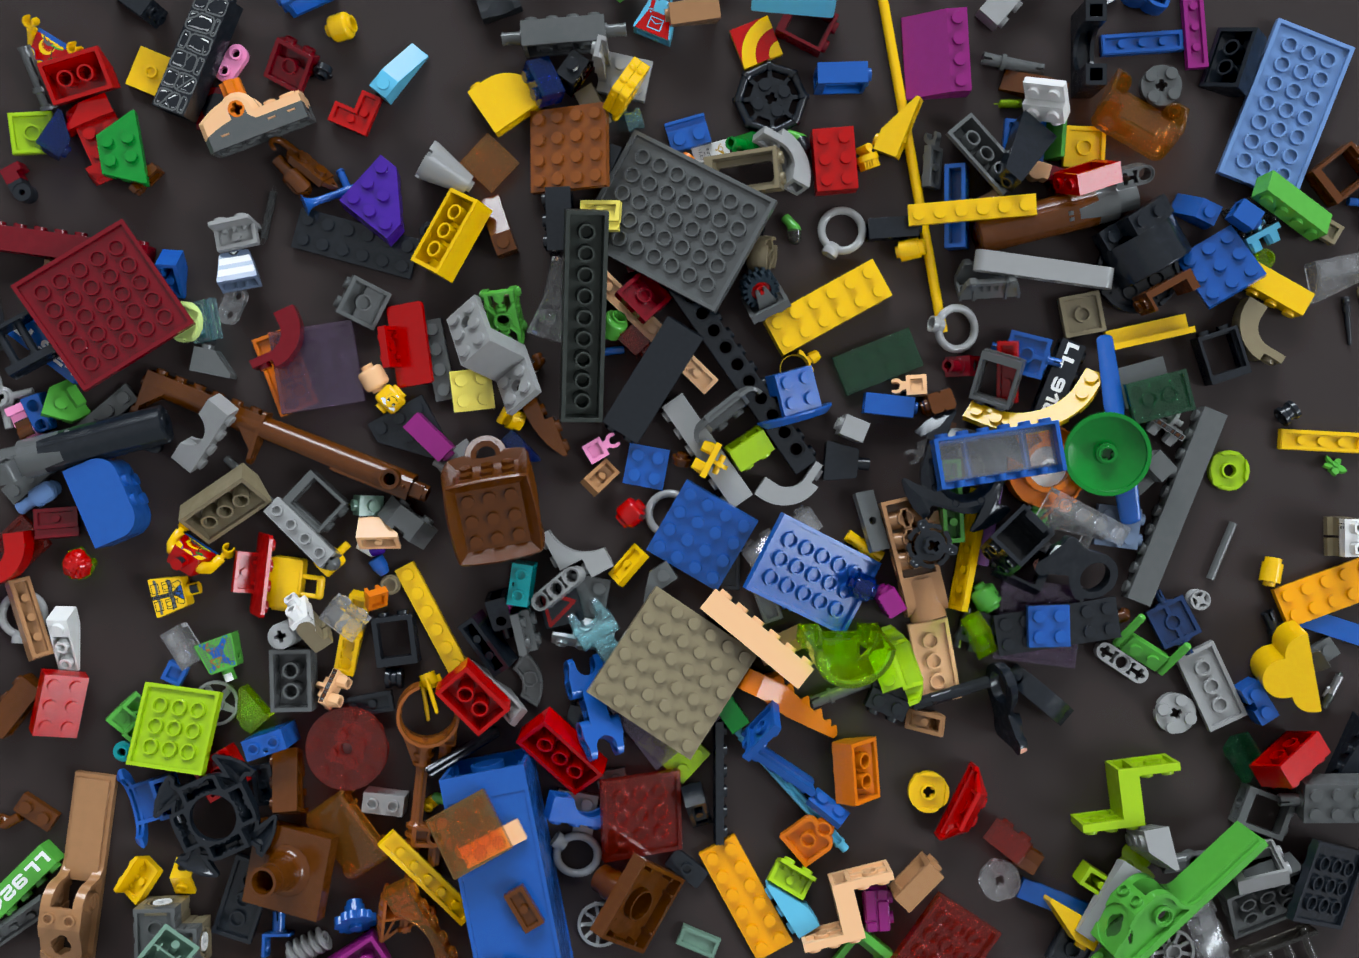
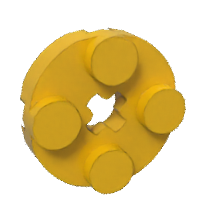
M926 770L915 773L907 788V794L912 805L924 813L938 811L943 805L945 806L949 799V786L945 779L934 771ZM927 787L934 790L933 793L929 794V797H926V794L923 792Z

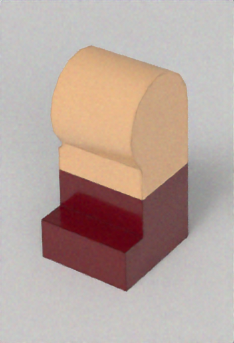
M1038 161L1025 178L1029 182L1039 181L1050 185L1049 191L1056 193L1053 186V172L1063 170L1064 168Z

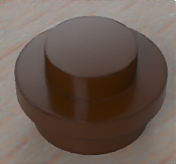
M678 451L672 455L673 464L678 467L687 468L692 463V458L687 452Z

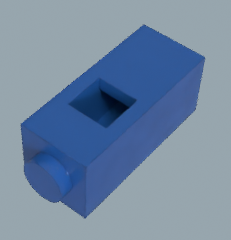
M865 392L863 393L861 413L910 419L913 418L914 414H917L918 402H915L916 397Z

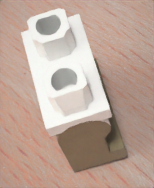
M1323 516V535L1339 536L1323 537L1324 556L1359 557V518Z
M293 592L284 598V603L287 605L285 615L288 617L289 627L293 631L296 629L297 634L315 653L333 643L330 619L326 615L320 618L305 595L299 598Z

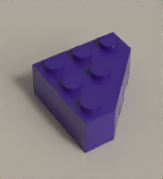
M380 155L339 201L344 210L392 247L405 232L401 179L397 167Z

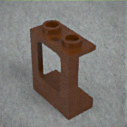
M1191 268L1176 273L1134 296L1132 300L1135 311L1140 313L1141 316L1158 311L1159 309L1153 297L1173 287L1177 296L1201 287Z

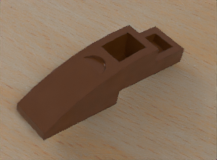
M536 396L529 404L523 407L526 417L546 444L562 456H568V450L571 449L567 439H563L560 432L563 431L559 419L555 420L553 416L546 419L545 415H548L544 403L540 404Z

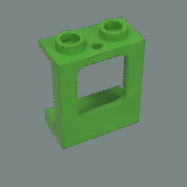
M864 928L866 938L854 944L844 943L832 958H844L855 944H860L873 955V958H894L895 955L888 945L872 932H866Z

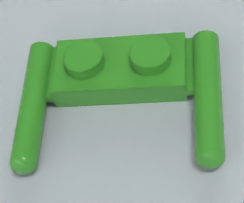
M1139 614L1121 632L1122 637L1115 638L1112 644L1163 676L1191 649V644L1185 642L1169 657L1166 652L1134 633L1146 620L1145 615Z

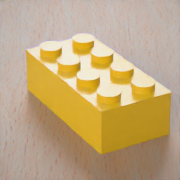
M450 187L410 260L453 283L492 210L479 200Z

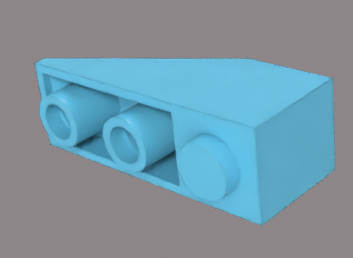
M765 880L766 888L764 890L770 900L774 898L777 905L775 907L781 917L785 916L788 920L786 925L792 934L796 933L800 939L820 926L818 918L807 901L799 900Z

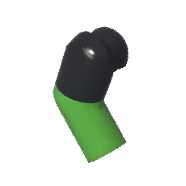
M788 129V132L798 140L806 155H808L809 150H811V143L806 135Z

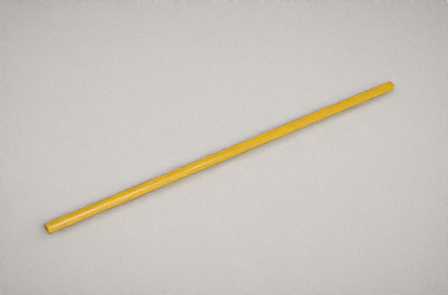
M878 0L896 105L899 112L907 105L890 6L888 0ZM911 130L904 149L914 204L925 203ZM923 225L920 238H924L927 254L924 255L934 316H937L944 307L929 225ZM947 324L945 326L943 333L948 332Z

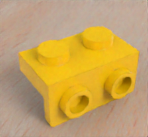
M135 856L129 862V866L118 879L113 890L115 893L124 892L135 905H139L146 899L164 870L150 856Z

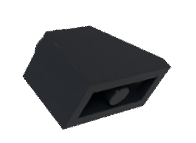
M701 781L691 782L686 786H682L681 790L685 807L693 828L713 823Z

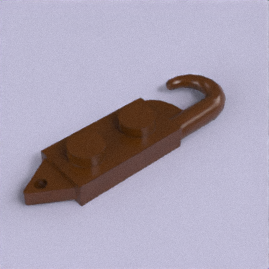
M271 137L268 140V145L273 151L276 150L274 143L284 147L287 150L285 155L288 160L287 162L319 188L323 186L333 191L338 189L333 179L334 175L325 166L314 160L310 154L299 150L284 138Z

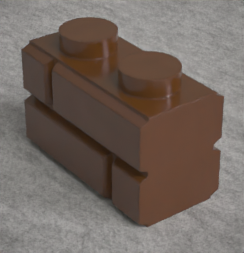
M947 388L921 398L919 408L922 415L925 414L929 418L956 408L957 404L952 389Z

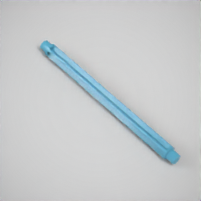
M742 728L734 733L740 742L744 740V737L741 735ZM768 771L807 815H814L817 818L821 817L805 804L808 799L798 788L791 783L785 782L776 773ZM834 829L832 834L833 844L844 853L848 850L849 846L846 844L845 839Z

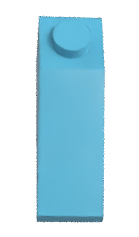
M412 43L387 64L369 86L391 105L429 56Z

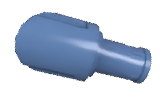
M54 480L38 484L28 491V497L15 504L16 510L23 515L35 506H45L61 493V484Z

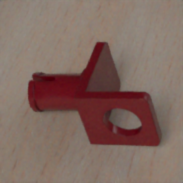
M980 356L945 357L942 363L945 377H975L976 371H974L973 363L975 361L977 370Z

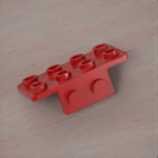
M415 301L388 307L387 318L389 326L377 327V338L381 352L380 359L383 368H395L396 381L399 388L432 383L434 376L423 302Z
M264 532L258 533L256 552L235 550L231 592L251 593L250 613L258 618H264L265 613L268 612L269 603L266 600L267 593L271 590L269 574L273 570L271 556L272 551L276 547L273 535Z

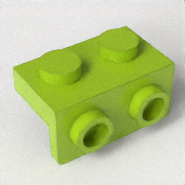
M787 856L784 858L777 857L766 880L803 901L812 882H815L817 878L812 876L813 872L803 866L802 868L797 867L793 859Z

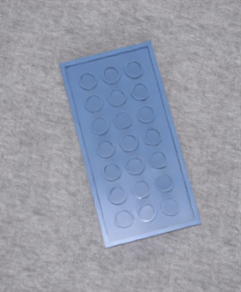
M1282 18L1276 19L1261 55L1248 97H1245L1215 173L1254 188L1258 177L1274 170L1300 190L1355 47Z

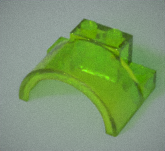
M857 623L856 631H822L818 624H798L796 639L801 648L806 649L821 676L829 683L841 688H859L873 683L889 669L896 654V648L877 623ZM860 645L867 649L862 655H860Z

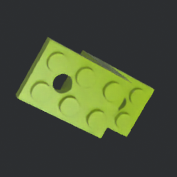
M1165 753L1105 761L1110 809L1070 814L1071 822L1086 835H1095L1098 831L1112 833L1117 832L1121 828L1136 830L1139 826H1145L1140 777L1150 778L1153 777V774L1157 773L1172 775L1174 771H1181L1180 762Z

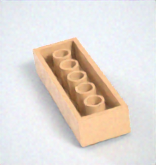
M715 589L700 609L799 689L814 669L811 667L813 662L804 655L802 658L796 655L797 649L788 642L784 645L779 641L781 636L774 630L770 629L767 631L763 628L765 623L755 615L751 618L746 614L749 610L738 602L735 605L731 601L733 597L724 589H721V591Z

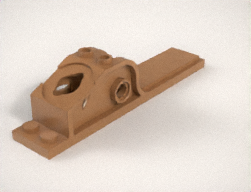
M84 770L75 771L63 864L57 876L47 884L40 903L37 925L41 947L40 958H95L118 787L117 775ZM72 880L86 881L79 888L72 909H70L68 898ZM65 937L68 939L71 948L64 947Z

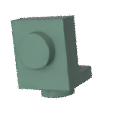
M353 495L350 503L353 515L378 516L377 514L384 505V496Z

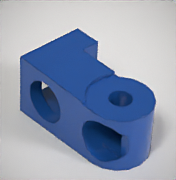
M46 392L36 393L20 399L34 430L39 434L57 427L55 418L40 416L47 396Z

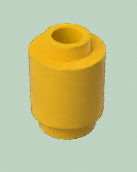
M916 237L898 241V246H895L896 257L901 258L902 262L922 258V255L927 254L924 238L919 239Z
M1265 556L1264 561L1261 563L1258 579L1263 581L1262 585L1275 587L1276 584L1281 583L1284 567L1282 559Z

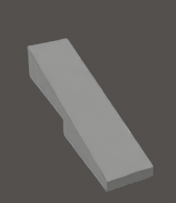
M1117 859L1099 894L1093 895L1075 931L1090 941L1095 942L1096 939L1090 932L1105 910V904L1111 893L1128 877L1142 872L1126 861Z

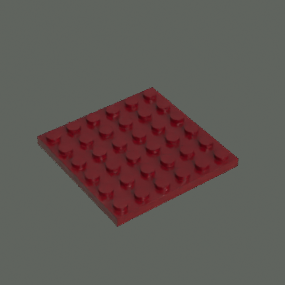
M120 219L11 285L15 294L84 392L91 390L196 324L123 219Z

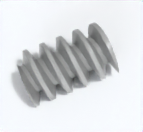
M288 619L273 625L268 632L269 644L278 650L285 649L302 640L297 634L296 629L293 631L289 627Z
M316 927L315 933L312 930L308 931V937L302 934L300 940L296 937L293 939V944L290 941L286 942V958H315L318 954H323L326 950L332 949V939L327 931H322L320 927Z

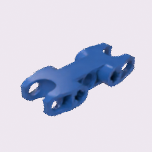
M593 654L589 657V675L581 674L572 659L564 662V685L569 700H579L584 721L577 722L576 731L579 743L589 762L598 759L597 742L599 739H604L610 743L615 756L624 753V731L619 715H609L607 705L586 692L604 665L599 654Z

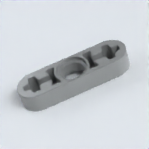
M1099 641L1094 645L1093 652L1098 659L1131 681L1143 683L1148 679L1149 673L1146 667L1112 644ZM1107 646L1106 650L1113 655L1109 657L1106 654H1102L1100 648ZM1122 656L1125 658L1126 664L1118 668L1116 660ZM1130 667L1138 671L1140 670L1142 675L1140 677L1136 676L1135 673L1129 670Z

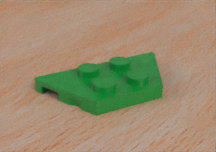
M131 110L96 135L101 170L105 177L121 179L129 183L132 181L148 187L150 183L138 115L135 110Z

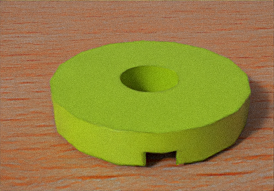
M1232 450L1216 453L1212 456L1207 466V477L1211 484L1217 489L1224 491L1239 489L1246 483L1250 474L1248 461L1242 454ZM1227 465H1230L1233 469L1230 476H1226L1224 473V468Z

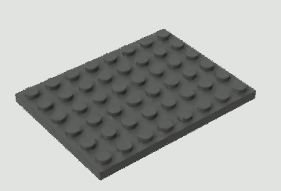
M634 130L610 173V187H602L596 200H620L622 202L620 232H609L608 257L714 313H717L778 204L777 200L637 130Z

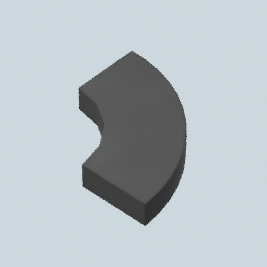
M529 654L520 656L513 667V670L519 674L522 681L520 697L538 707L544 687L541 670L532 656Z

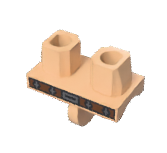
M333 668L329 677L326 676L323 682L317 681L315 687L320 689L317 694L319 696L318 703L330 711L332 707L341 708L344 697L339 695L341 689H350L353 681L339 669Z

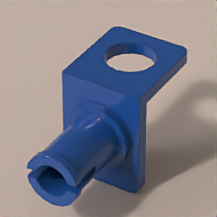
M272 911V930L262 934L261 958L270 956L271 937H291L295 934V930L285 929V913Z

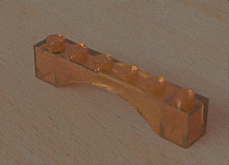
M409 876L386 886L384 899L393 914L414 923L424 932L434 949L435 958H458L456 948L448 942L447 933L445 930L440 929L436 915L431 914L429 911L427 900L425 898L422 899L417 884L415 882L412 883Z

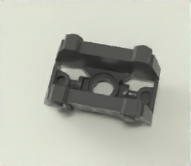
M963 259L954 275V286L959 301L968 299L975 301L976 299L989 298L1007 299V297L1020 298L1019 283L1014 275L1001 276L974 272V261H971V259Z

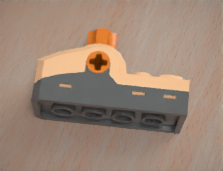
M237 77L234 79L230 78L219 84L224 99L203 118L199 127L210 154L218 158H224L267 142L271 137L283 136L317 123L308 99L300 90L282 94L279 96V100L269 99L263 102L264 105H262L246 93L241 79Z

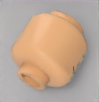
M372 362L361 368L362 372L358 375V379L365 391L373 392V394L382 390L389 382V377L382 365L376 364L373 366Z

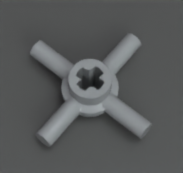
M0 375V411L5 430L14 428L4 409L13 406L17 399L35 394V391L31 387L13 392L10 388L3 386Z

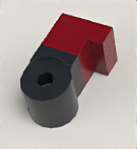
M16 161L1 169L0 173L17 200L27 204L37 201L38 191L30 185L25 175L30 172L26 164Z

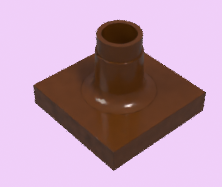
M265 816L263 818H260V823L268 819L269 817ZM277 820L273 841L262 858L256 854V848L252 845L242 901L314 922L324 918L339 836Z
M635 853L632 855L623 873L608 864L601 866L592 877L591 888L606 902L590 930L604 940L644 954L685 879Z

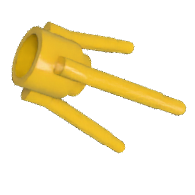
M434 670L419 676L426 721H430L427 690L435 714L439 713L432 689L437 686V682L441 681L442 678L440 674L436 675Z

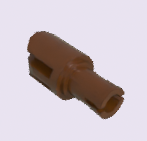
M283 155L277 156L272 161V164L282 173L283 182L295 195L309 197L312 192L309 179L296 168H293L284 159Z

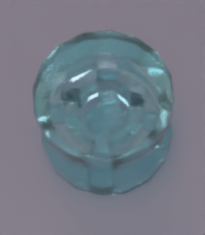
M639 107L635 108L632 112H623L629 132L634 131L638 127L641 129L645 128Z

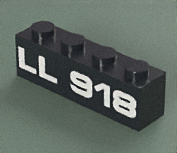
M1066 338L1057 340L1051 357L1063 359L1062 363L1054 361L1055 363L1062 364L1061 368L1052 365L1046 367L1029 412L1047 408L1062 400L1071 392L1069 391L1071 384H1074L1078 378L1079 372H1077L1079 364H1082L1086 357V346Z

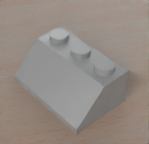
M1147 824L1139 826L1136 830L1126 829L1125 840L1131 850L1157 867L1175 871L1180 870L1169 826Z

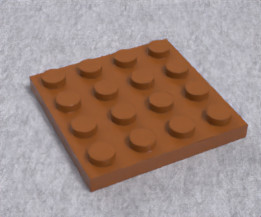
M604 102L530 111L532 194L545 193V187L570 186L572 191L610 187L609 112L603 109Z

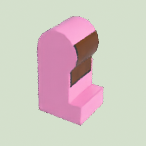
M21 402L4 409L7 417L11 418L14 427L17 429L20 440L43 434H39L34 430Z

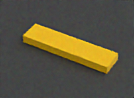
M1278 429L1277 449L1359 454V433Z

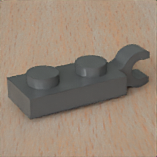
M934 131L933 139L932 134H924V141L928 145H924L923 174L921 177L922 187L933 191L941 189L943 149L940 148L942 135L937 131Z

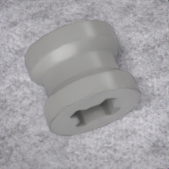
M1196 588L1188 590L1184 597L1188 606L1197 610H1205L1211 603L1209 593Z

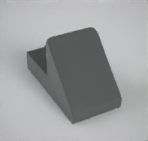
M1325 635L1310 646L1315 672L1330 668L1329 661L1341 654L1330 636Z

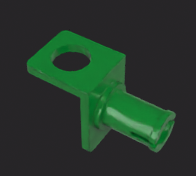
M754 131L736 137H728L725 141L726 148L732 150V152L760 147L752 142L753 135L756 133Z

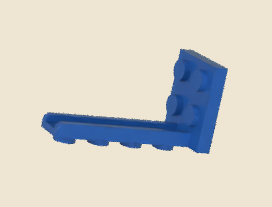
M772 700L741 732V735L744 737V740L741 742L742 748L745 749L742 758L748 762L752 759L755 762L761 763L768 771L776 773L785 782L796 786L800 792L813 797L816 794L813 785L814 778L766 747L767 743L773 737L778 736L781 731L779 704Z

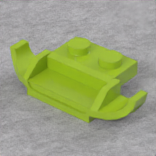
M891 624L882 627L881 629L887 640L888 647L869 654L882 693L885 694L903 687L909 706L918 704L923 694L924 679L910 641Z

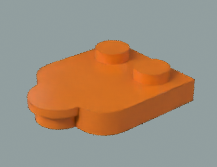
M805 815L781 832L779 837L804 867H807L831 850L833 846L832 834L835 827L822 817L817 818L814 815Z

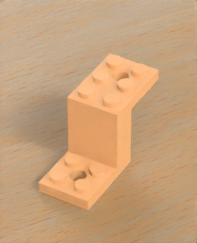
M886 859L827 874L839 921L820 925L801 937L805 953H818L824 948H838L841 944L848 942L854 944L866 938L854 889L866 890L871 885H886L891 880H895L893 871Z

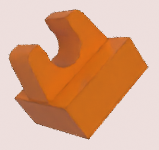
M375 585V588L370 591L368 588H364L365 607L368 612L388 606L389 591L385 586Z

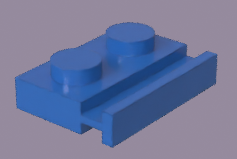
M704 113L664 124L670 147L679 152L712 143Z

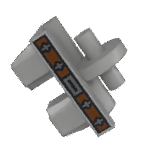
M1166 410L1163 416L1167 420L1154 411L1148 415L1150 420L1145 429L1154 436L1161 428L1166 430L1161 440L1171 447L1178 439L1183 441L1186 437L1182 430L1174 426L1176 424L1181 427L1184 423L1179 419L1181 415L1179 411L1176 410L1171 414Z

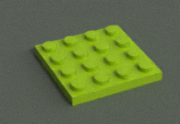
M145 682L126 765L205 776L224 693Z

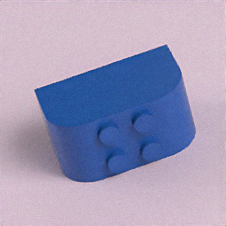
M94 458L62 471L95 549L114 546L142 534L148 528L151 522L148 497L141 490L139 485L141 483L140 478L124 460L117 458Z

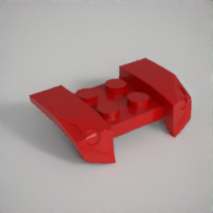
M105 92L77 103L66 112L67 130L70 137H74L78 133L92 164L85 169L88 172L89 178L96 186L113 180L102 174L96 141L98 133L118 120V116L112 109Z

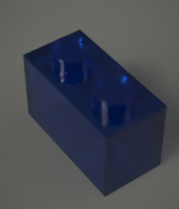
M549 56L525 61L523 71L521 72L524 83H527L533 101H536L538 108L561 103L565 89Z

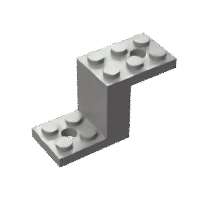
M474 294L446 319L461 366L497 382L507 414L513 416L542 392L526 346L490 327L479 296Z

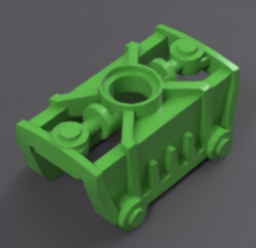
M514 285L509 286L508 289L480 290L479 296L484 301L490 327L496 331L500 330V333L510 338L512 337L508 334L513 330L517 334L518 342L524 344L525 330L528 328V323L523 318L519 297L522 294L521 288ZM505 294H509L511 303L507 309L506 305L502 304ZM491 296L493 297V300L498 304L495 307L496 310L493 308ZM504 315L508 317L509 321L502 324L498 322L497 318Z

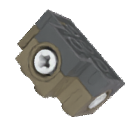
M190 895L147 897L133 909L134 958L140 955L165 923L200 947L194 958H210L212 956L211 915H191L189 908Z

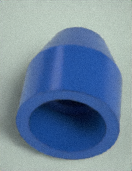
M383 554L376 556L368 562L372 570L379 576L389 572L388 562Z

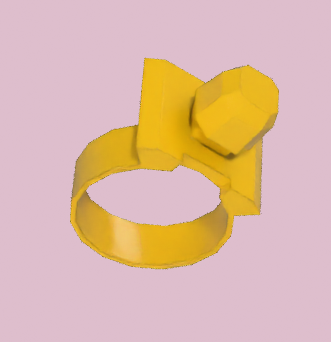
M798 350L797 355L786 356L783 360L790 356H797L805 362L806 366H809L811 363L814 364L819 361L821 356L817 350L807 353L808 356L802 350ZM783 360L781 361V363H780V365H779V372H781V364H782Z

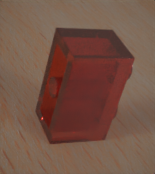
M1005 817L1003 820L996 818L983 836V839L1017 865L1021 864L1034 846L1030 842L1032 838L1022 830L1019 833L1013 829L1014 824Z

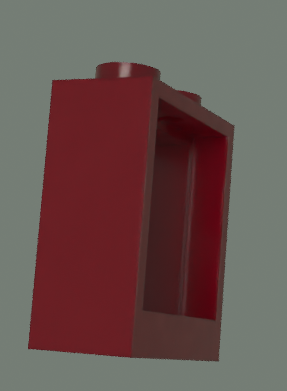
M835 12L833 18L818 17L829 23L818 46H815L786 31L794 15L783 14L775 30L776 37L817 58L821 52H826L830 41L827 39L830 33L835 34L840 24L837 22L839 14Z

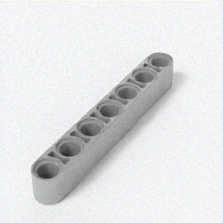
M986 249L975 250L973 264L974 272L1001 276L1014 275L1016 278L1102 290L1112 289L1114 268Z

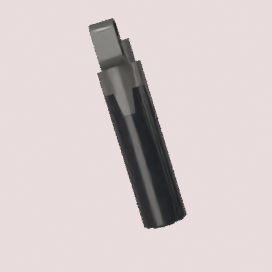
M157 405L18 440L15 446L0 449V486L16 482L22 476L34 478L66 470L94 458L109 459L169 444L174 439L171 418L163 406Z

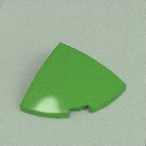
M137 691L132 693L105 718V721L117 729L130 743L142 697Z

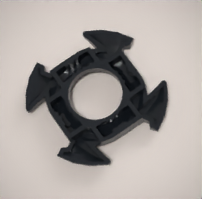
M952 409L931 417L914 431L919 437L926 436L928 438L919 468L920 485L906 478H902L901 482L909 503L923 519L930 515L929 508L932 506L961 514L978 513L970 527V532H977L1001 521L1011 509L1007 505L1001 506L999 503L1004 481L980 484L977 489L968 494H957L949 489L937 491V481L929 441L935 439V435L947 433L948 437L956 436L955 432L968 430L969 434L976 433V431L966 428H950L956 415V410ZM1015 436L988 440L981 438L975 442L968 443V448L977 453L984 464V474L1006 471V457L1022 464L1020 447ZM960 444L939 447L941 460L950 451L961 448Z
M219 754L212 755V760L222 772L208 773L183 785L177 783V777L169 774L158 790L153 811V817L158 818L171 808V814L169 815L171 826L184 851L176 859L175 863L197 875L213 878L220 875L213 861L224 859L251 845L256 848V854L262 858L273 841L278 819L277 813H274L260 823L259 807L246 779L247 776L251 777L254 775L256 769L242 760ZM218 795L227 799L232 804L236 813V824L230 835L219 839L209 838L196 828L193 821V809L201 797Z

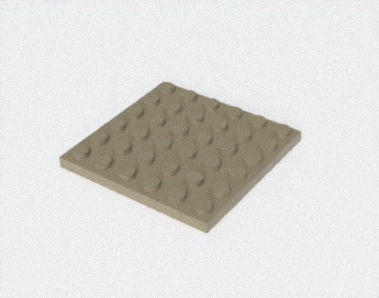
M655 586L586 692L691 760L757 655L741 642L658 586Z

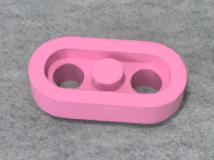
M234 44L228 48L216 75L221 82L230 78H237L250 59L247 49L240 44ZM235 52H240L238 57H234ZM227 68V73L222 74V71Z

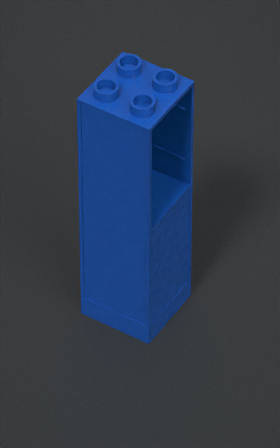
M522 748L460 760L445 771L439 779L473 958H574L557 868L553 860V848L550 846L551 837L548 822L543 814L545 806L536 760ZM516 818L519 819L527 839L468 868L459 851L460 847ZM522 883L545 919L542 925L526 934L503 897L505 893Z

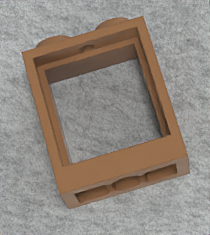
M921 851L895 880L888 885L894 899L909 913L945 878L941 873L942 867L930 853L926 855Z

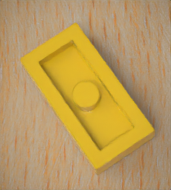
M634 543L608 574L623 588L649 556Z

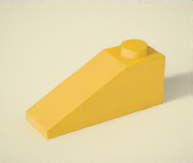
M920 96L914 97L881 128L880 133H876L872 143L875 151L897 160L900 159L923 103V99Z
M1045 894L1044 900L1067 935L1075 940L1074 945L1084 951L1087 948L1095 951L1098 942H1092L1075 931L1082 915Z

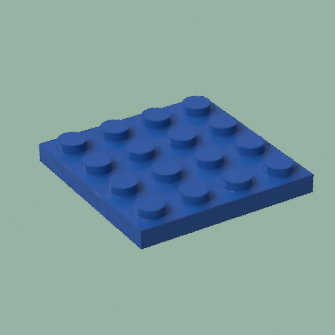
M687 479L646 550L664 561L667 560L669 564L710 588L718 590L759 520Z

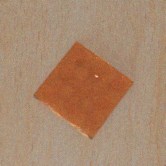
M485 788L425 820L454 880L514 848Z

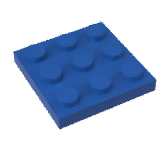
M1232 225L1192 247L1188 254L1178 260L1181 271L1191 268L1201 286L1195 291L1209 310L1267 275Z

